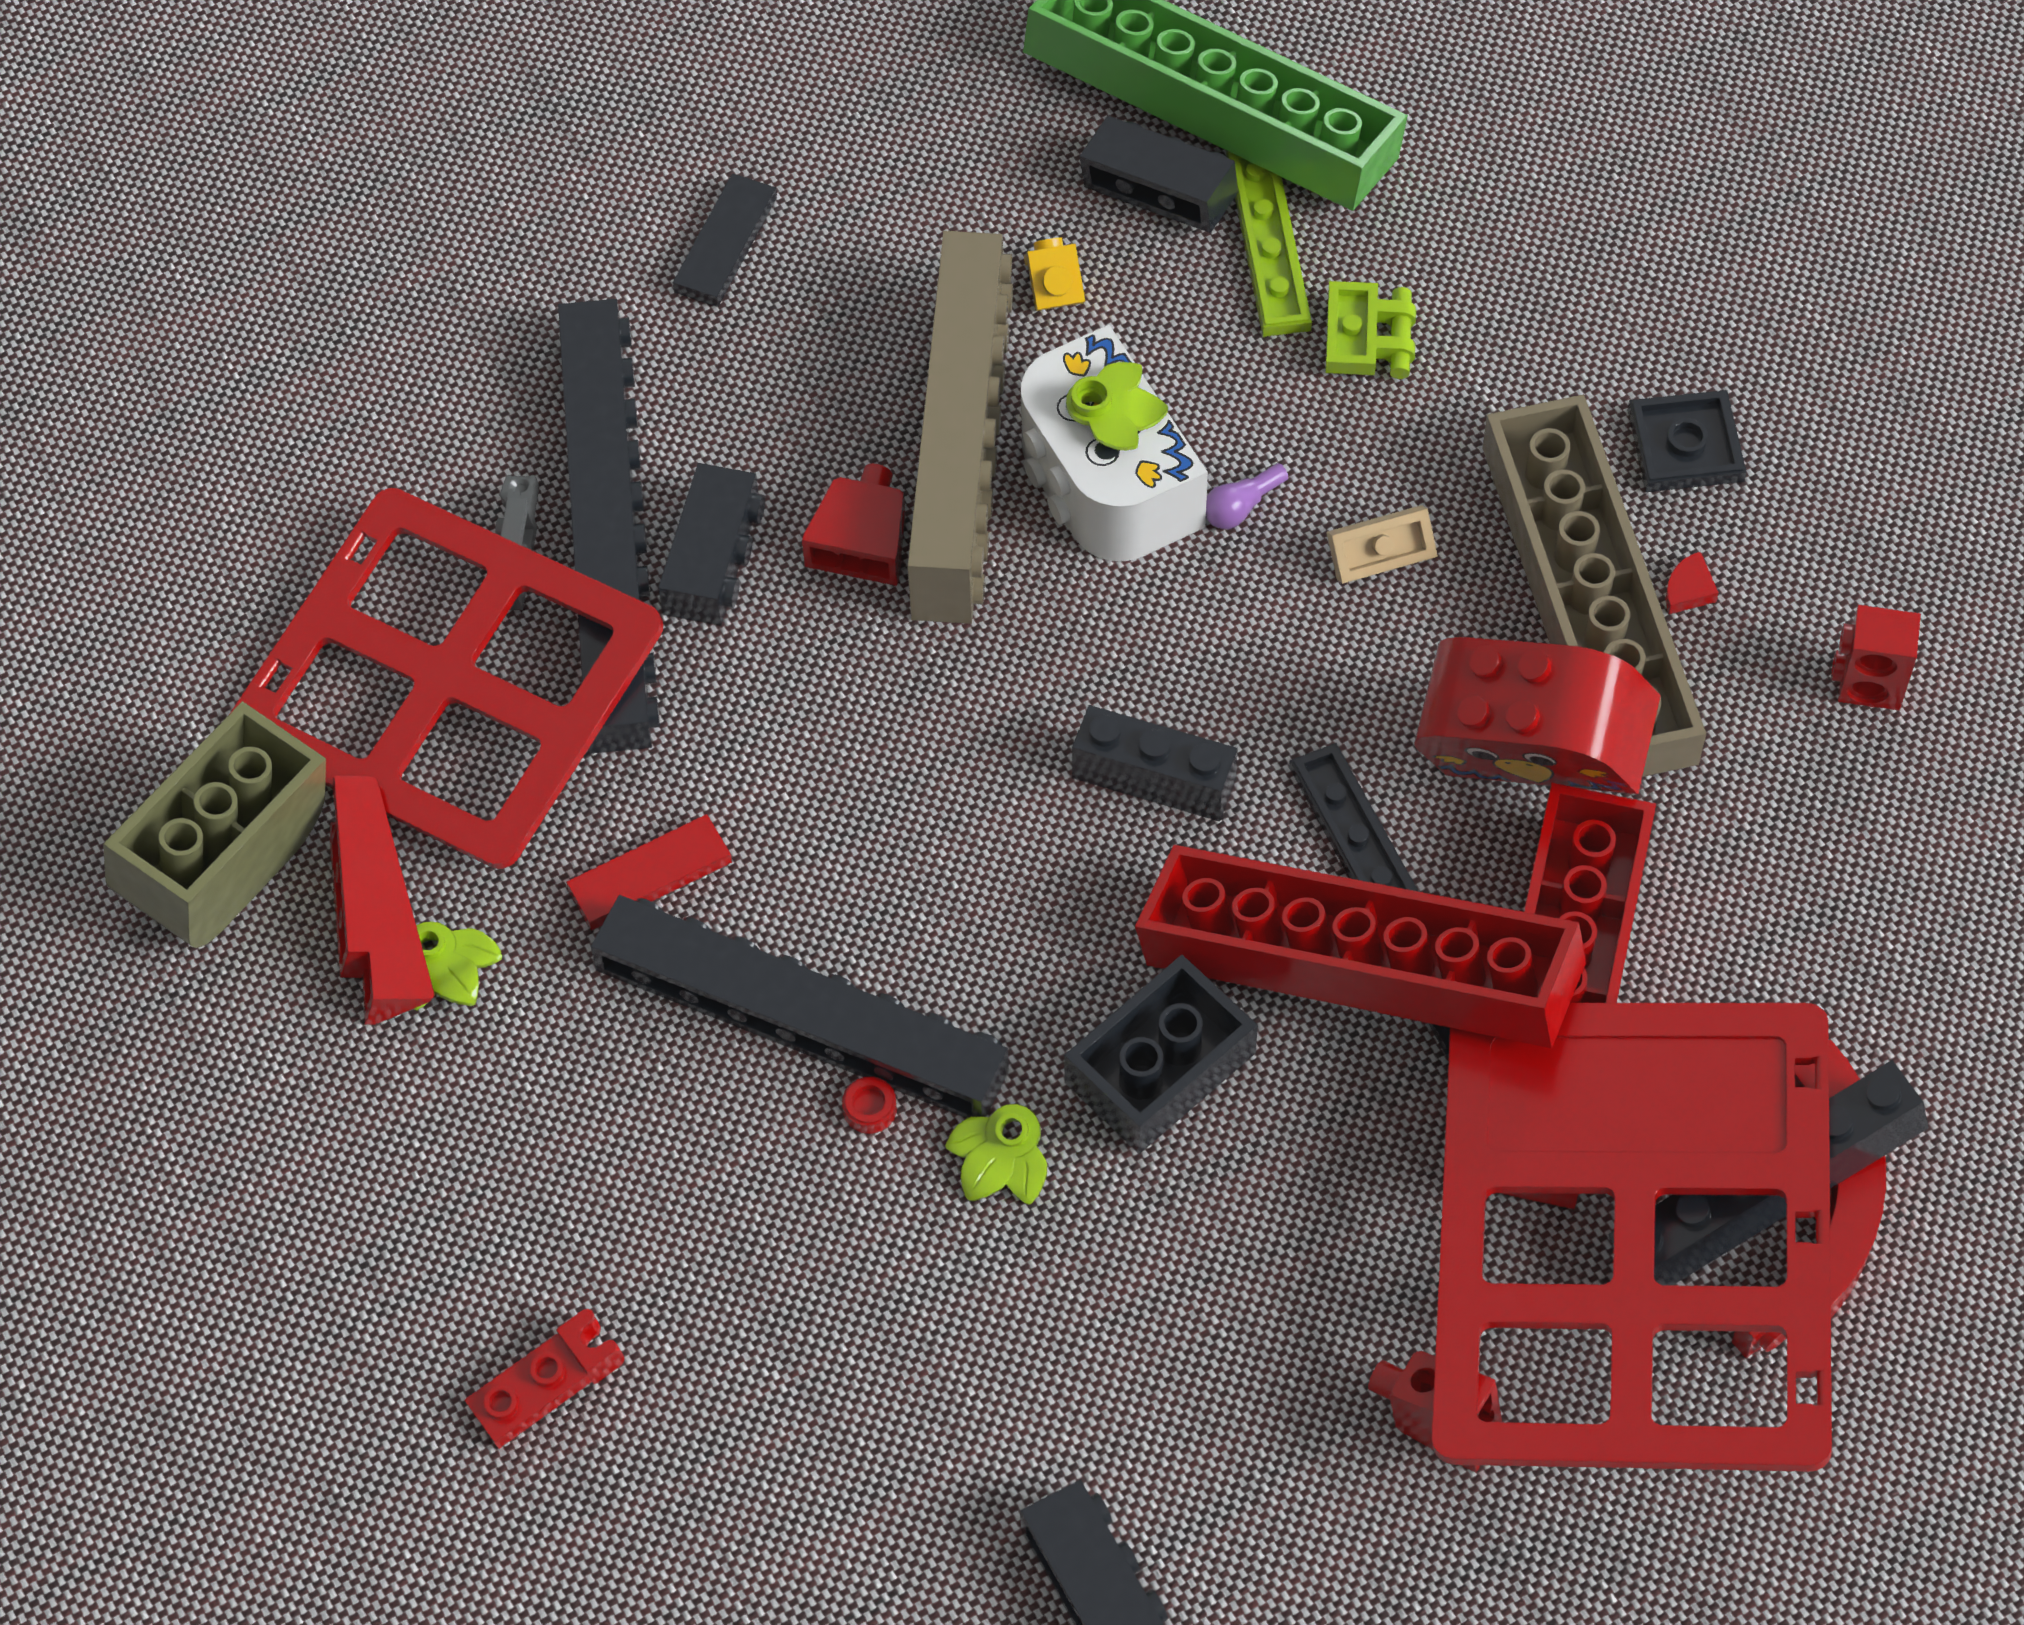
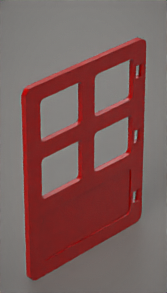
M1570 1003L1552 1048L1450 1028L1432 1422L1433 1449L1440 1460L1452 1465L1801 1472L1819 1470L1829 1462L1832 1455L1829 1026L1827 1014L1821 1007L1812 1003ZM1815 1064V1089L1795 1087V1065ZM1494 1193L1608 1194L1612 1196L1615 1200L1612 1280L1602 1285L1489 1283L1483 1279L1487 1198ZM1666 1194L1781 1196L1787 1203V1279L1785 1283L1777 1287L1661 1285L1657 1283L1654 1279L1655 1202L1657 1198ZM1816 1217V1244L1796 1242L1795 1218ZM1489 1328L1600 1329L1608 1331L1612 1335L1609 1419L1602 1424L1484 1422L1480 1420L1477 1414L1480 1338L1483 1331ZM1663 1330L1779 1332L1783 1334L1787 1339L1786 1422L1780 1427L1659 1425L1655 1423L1652 1419L1653 1338L1655 1334ZM1817 1377V1405L1796 1403V1378Z

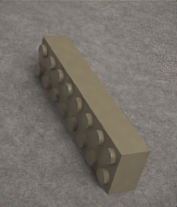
M943 231L908 558L911 620L972 624L974 604L983 605L985 574H983V563L988 560L989 531H987L988 519L992 518L993 489H991L992 477L996 476L997 468L995 440L996 435L1000 434L1001 405H999L1000 394L1004 393L1005 384L1003 357L1004 353L1008 352L1009 324H1007V316L1012 311L1013 283H1011L1012 254H1003V234Z
M1584 394L1487 414L1482 449L1549 643L1594 649L1618 657L1632 665L1661 695L1642 777L1699 765L1706 731Z

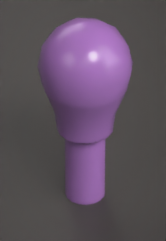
M1276 463L1252 479L1245 478L1239 482L1223 484L1213 488L1207 495L1206 519L1212 526L1220 529L1229 530L1237 527L1248 516L1252 508L1261 501V496L1288 480L1286 469L1282 464Z

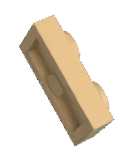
M1423 505L1326 532L1336 578L1342 584L1438 557L1428 508Z

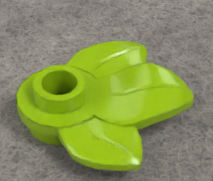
M1130 362L1109 364L1097 376L1079 379L1070 388L1066 397V408L1073 420L1089 426L1094 438L1101 444L1124 451L1138 448V431L1149 429L1158 424L1167 415L1168 405L1157 396L1138 387L1142 377V365ZM1087 402H1095V403H1097V404H1099V405L1088 406V405H1085V403H1087Z
M431 921L416 925L421 944L430 940L438 941L435 948L423 950L434 996L437 994L441 998L461 1005H475L479 991L477 968L491 966L502 960V954L498 945L485 933L473 928L451 931L444 924ZM426 1004L414 1008V1010H418L424 1007Z
M1019 1104L1004 1105L994 1111L990 1117H970L962 1121L951 1132L945 1147L951 1153L965 1158L961 1170V1183L965 1197L969 1201L986 1198L1001 1190L1005 1185L1010 1188L1018 1199L1027 1205L1032 1204L1040 1194L1047 1176L1048 1165L1045 1157L1037 1147L1041 1136L1040 1123L1030 1109ZM1010 1122H1019L1022 1125L1020 1136L1012 1140L1006 1139L1003 1135L1004 1127Z

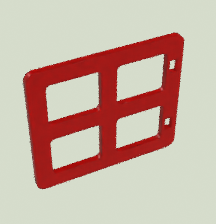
M388 488L382 490L373 498L232 711L243 701L325 757L326 786L333 789L334 776L375 777L379 784L387 816L495 869H503L513 865L524 851L660 638L664 624L659 612L647 603L401 489ZM399 534L413 536L487 571L485 579L445 640L437 646L429 645L351 607L354 598L394 538ZM367 537L375 545L363 563L359 564L351 559ZM529 591L613 630L611 639L567 705L557 706L475 666L478 657L518 596L523 592ZM329 643L336 644L414 682L413 689L371 753L365 758H356L277 719L279 711L321 648ZM283 665L290 672L277 692L266 689L265 687L279 666ZM452 703H458L541 743L539 751L497 816L489 821L482 820L402 780L403 772L445 708Z

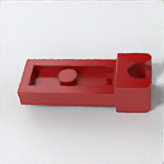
M591 1309L582 1310L556 1329L558 1334L552 1336L464 1400L498 1449L591 1382L594 1385L623 1364L625 1357L614 1340H607L597 1347H588L589 1342L601 1332V1326Z

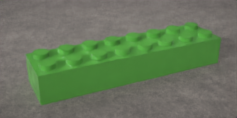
M1036 0L1028 9L1023 53L1351 211H1354L1399 158L1408 115L1165 0Z

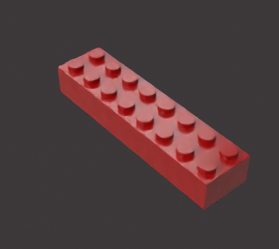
M1552 782L1524 912L1579 922L1586 964L1570 1003H1617L1656 803ZM1500 1193L1575 1209L1578 1194Z
M1173 845L1135 925L1147 966L1165 969L1180 955H1183L1210 979L1547 1048L1553 1047L1586 964L1579 922L1179 845Z

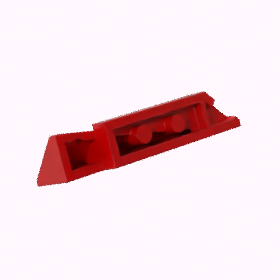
M334 776L333 792L336 822H331L330 853L340 978H362L363 974L365 1025H376L430 1002L434 997V990L378 781L372 776Z

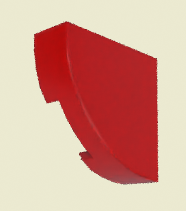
M1701 551L1683 559L1671 573L1665 597L1668 615L1717 602L1719 592Z

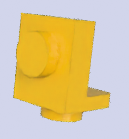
M1051 238L1034 242V251H1028L1024 255L1025 266H1028L1035 310L1041 311L1083 304L1085 296L1076 244L1063 246L1062 238Z

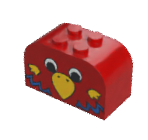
M1471 637L1447 638L1441 640L1437 646L1414 746L1446 776L1551 786L1553 782L1588 790L1639 794L1661 695L1632 665L1618 657L1594 649L1571 645Z

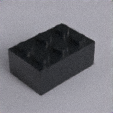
M1180 955L1064 1054V1083L1140 1154L1256 1053L1258 1024L1186 957Z

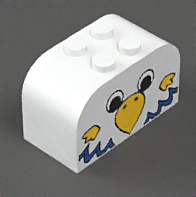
M1107 325L1041 355L1027 368L1021 382L1022 450L1025 458L1024 468L1034 487L1042 486L1048 496L1049 509L1059 525L1065 523L1077 542L1092 555L1110 561H1129L1143 557L1205 528L1208 472L1169 413L1155 426L1138 431V448L1127 451L1116 450L1101 444L1094 438L1089 426L1076 422L1068 414L1066 408L1067 393L1079 379L1097 376L1109 364L1117 362L1135 363L1111 326ZM1142 374L1138 387L1157 396ZM1087 402V403H1085V405H1088V406L1099 405V404H1097V403H1095V402Z

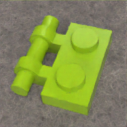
M1329 281L1325 373L1375 375L1376 359H1386L1390 363V375L1393 378H1407L1410 375V363L1415 359V342L1411 339V327L1416 323V306L1412 303L1411 290L1406 287L1395 288L1392 292V300L1378 299V283ZM1377 323H1387L1391 327V336H1377Z

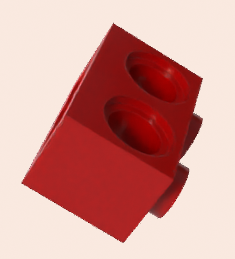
M1865 605L1857 606L1853 623H1843L1839 650L1835 651L1832 664L1831 681L1840 682L1838 702L1900 711L1917 659L1921 613Z

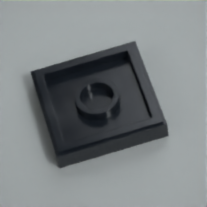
M1727 390L1629 400L1627 411L1645 492L1745 482L1747 472Z

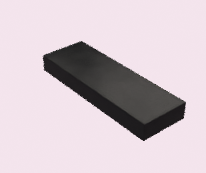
M734 173L731 174L672 282L674 293L719 307L777 199L776 187Z

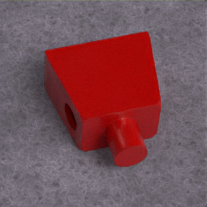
M872 463L864 467L860 481L842 477L833 480L802 538L805 567L894 586L898 585L905 529L904 492L890 487L893 473L890 469L883 465Z
M1417 1351L1412 1355L1405 1369L1381 1360L1370 1377L1369 1391L1390 1400L1395 1427L1400 1432L1434 1450L1432 1422L1435 1356L1424 1351ZM1479 1373L1477 1416L1484 1422H1502L1496 1380ZM1481 1465L1461 1466L1477 1473Z

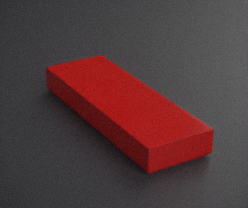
M706 814L566 881L569 893L592 931L603 925L619 895L634 901L639 898L654 901L732 863L731 853Z

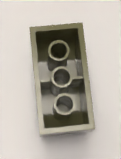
M242 701L103 844L107 887L190 946L199 948L208 944L231 923L294 856L308 838L324 806L326 758Z

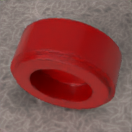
M859 1078L846 1088L842 1097L844 1118L849 1126L858 1132L866 1134L878 1133L889 1127L895 1119L897 1113L895 1092L886 1081L880 1078Z

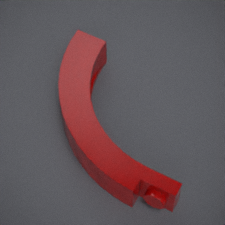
M1831 1039L1829 1040V1098L1860 1080L1848 1059ZM1815 1064L1795 1065V1087L1815 1089ZM1885 1155L1830 1189L1831 1318L1842 1307L1855 1287L1876 1239L1886 1194ZM1735 1331L1732 1343L1745 1358H1748L1761 1347L1765 1352L1773 1350L1786 1337L1779 1332Z

